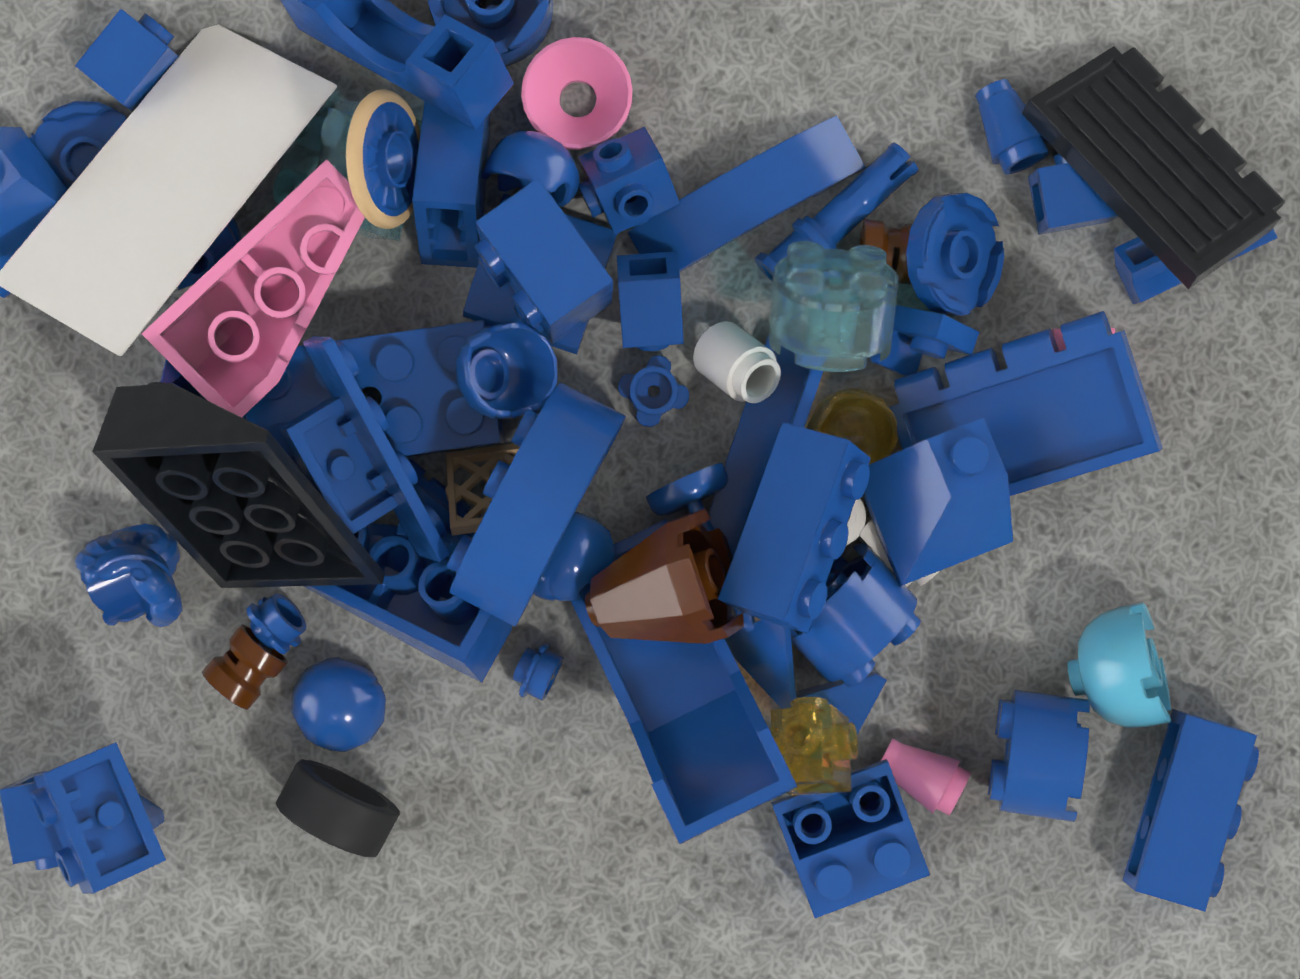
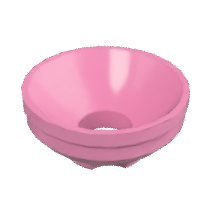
M571 37L551 43L535 55L526 69L522 81L521 97L524 112L531 126L537 132L547 134L560 142L566 149L584 150L599 146L619 132L630 112L633 90L630 75L624 62L612 49L590 38ZM571 83H585L596 94L594 109L584 117L570 116L561 108V93Z

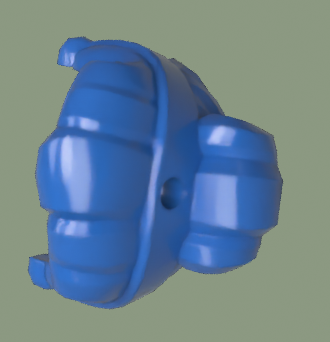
M140 524L119 529L90 541L85 545V549L76 555L75 567L80 570L81 580L85 583L92 602L100 610L104 611L102 617L107 625L114 626L119 621H133L146 614L147 620L153 626L161 628L172 624L183 611L181 596L172 577L180 560V550L176 540L168 531L163 530L161 527L152 524Z

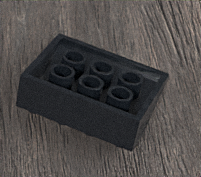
M151 382L147 385L116 387L92 452L221 588L383 583L384 571L268 430L173 383Z

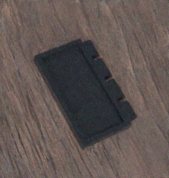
M1113 46L1029 99L1022 114L1187 289H1190L1269 233L1281 219L1276 212L1283 206L1285 200L1256 171H1252L1244 178L1238 174L1245 167L1247 161L1213 127L1201 135L1197 132L1205 122L1203 116L1172 85L1160 92L1156 90L1164 77L1135 47L1121 54Z

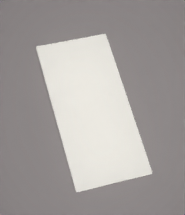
M219 24L201 29L0 270V287L114 354L122 356L336 90L337 85Z

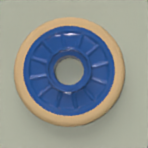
M386 89L371 92L356 108L347 136L346 167L350 189L362 215L374 226L392 229L403 224L413 212L412 198L421 132L416 117L408 103L399 94Z

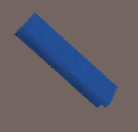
M771 329L768 333L765 346L774 353L776 362L780 366V381L774 392L765 400L759 403L745 402L724 465L728 476L727 485L723 490L714 494L708 512L712 518L710 521L713 528H720L727 537L733 556L782 422L805 428L831 345L822 342L813 344Z

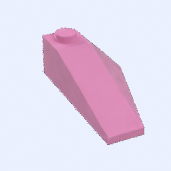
M326 159L142 333L207 401L242 418L280 381L365 219L356 205L349 182Z

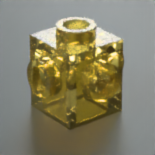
M819 697L797 698L791 701V708L770 710L771 729L769 730L797 785L796 788L786 793L791 796L851 791L850 760H855L858 756V736L854 723L849 722V718L832 704H828L827 699Z

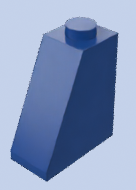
M424 101L412 198L421 264L477 268L479 261L477 258L480 255L474 245L480 242L476 221L484 216L486 179L482 178V171L488 160L491 112L475 130Z

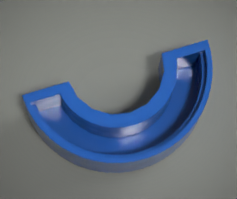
M562 382L554 388L540 410L532 411L527 409L511 440V443L520 447L510 465L499 460L482 493L491 498L492 501L474 537L471 538L464 534L447 564L448 569L457 573L449 593L515 627L517 626L579 503L616 439L626 415Z

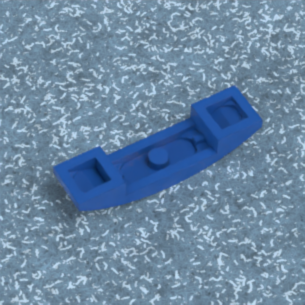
M836 115L731 169L679 200L680 205L650 218L643 225L637 226L627 233L639 254L677 251L679 272L708 257L710 253L810 197L819 195L866 167Z

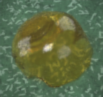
M860 388L839 390L821 400L814 409L806 426L807 429L833 436H865L855 445L871 458L869 464L890 456L898 440L897 418L886 402L879 395Z

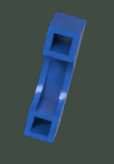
M280 0L299 30L475 130L514 84L493 40L446 14L435 26H431L409 16L389 0Z

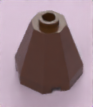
M702 509L680 516L664 524L591 578L590 591L586 594L585 604L592 623L596 627H601L610 638L700 644L728 638L743 628V613L732 616V607L718 600L733 555L727 537L720 528L707 531L702 524L712 519L708 512Z

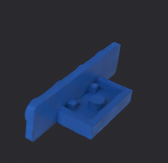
M313 336L303 342V345L332 397L279 428L304 475L353 534L391 510H394L416 552L422 557L440 562L449 556V552L441 539L446 536L445 526L430 505L422 504L413 487L418 482L414 468L400 451L394 452L384 433L389 428L382 409L373 398L369 396L365 398L354 376L359 374V369L353 355L342 342L338 341L335 343L332 337Z

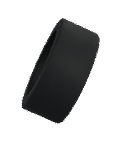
M304 759L296 763L275 803L281 814L307 833L332 846L363 857H377L400 815L399 809L393 802L370 786L328 765Z

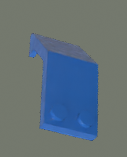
M664 519L613 544L615 552L612 563L664 524L668 523L667 520ZM591 582L580 590L581 598L573 600L571 603L630 725L653 782L651 784L679 844L697 837L797 787L725 639L700 644L610 638L601 627H596L592 623L587 613L585 597L587 592L590 591Z

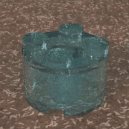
M799 241L790 244L787 248V256L776 264L773 273L768 337L771 348L780 355L781 346L795 352V364L809 369L828 372H850L866 368L867 358L879 353L880 362L890 355L892 348L899 286L897 273L891 266L886 264V252L881 248L870 245L855 246L848 251L824 249L820 244L810 241Z

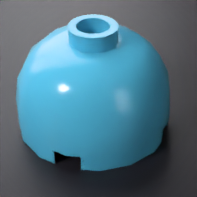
M1144 602L1117 607L1098 615L1087 624L1078 640V659L1069 660L1067 663L1074 695H1086L1095 713L1109 723L1126 728L1148 727L1171 722L1167 712L1171 710V701L1162 657L1158 658L1153 639H1146L1145 630H1155Z

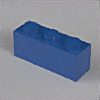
M782 422L718 600L741 613L808 634L812 620L821 614L827 599L826 581L833 562L845 550L849 535L847 523L855 500H859L867 489L870 477L868 464L871 458L850 440Z
M1172 709L1171 722L1167 726L1122 881L1136 892L1205 912L1209 898L1217 896L1223 883L1224 864L1220 860L1226 840L1234 838L1240 825L1242 809L1237 802L1243 782L1251 780L1258 764L1259 750L1254 746L1257 735L1237 727Z

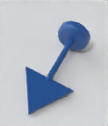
M722 463L714 464L661 487L647 495L646 500L652 512L658 516L669 515L687 507L690 513L705 509L702 500L720 492L726 487L728 482L727 472ZM710 520L702 523L707 531L714 530ZM734 609L736 615L741 614L740 611ZM743 613L744 627L730 637L725 638L728 647L737 662L789 718L794 720L798 718L791 629L762 619L756 622L753 616Z

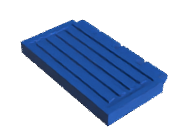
M1104 311L1061 324V333L1066 349L1059 351L1051 329L1002 344V352L1007 369L1001 370L995 351L989 348L945 363V372L950 385L948 388H944L936 367L895 379L894 387L899 404L888 407L902 450L984 417L1008 474L1010 496L1159 452L1163 447L1125 330L1112 334Z

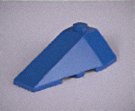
M400 522L398 526L370 523L353 535L384 571L385 576L382 584L303 586L424 654L481 683L508 638L513 626L449 593L457 573L448 569L447 564L464 534L452 536L451 532H446V536L441 539L449 552V556L437 562L422 557L416 552ZM468 533L465 535L473 538L475 533Z

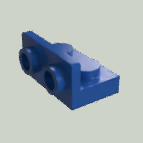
M117 742L34 776L38 789L30 793L31 801L42 825L45 828L54 825L63 849L55 852L60 871L69 887L78 884L83 894H94L166 861Z

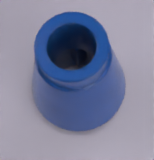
M1008 79L990 83L976 93L975 97L979 104V111L992 163L1000 164L1004 174L1009 175L1023 171L1037 164L1049 154L1044 143L1046 139L1023 116L1022 112L1026 105L1016 91L1012 89Z

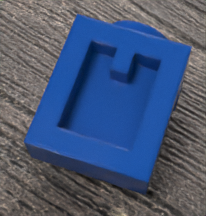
M888 304L876 336V342L871 354V362L901 376H907L918 371L923 354L938 359H945L947 350L972 355L979 331L944 314Z

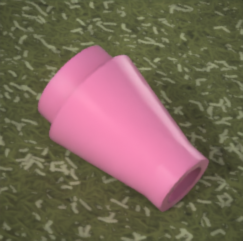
M892 739L882 760H888L896 784L932 814L937 809L950 816L971 775V772L958 766L960 763L958 759L909 746L895 739Z

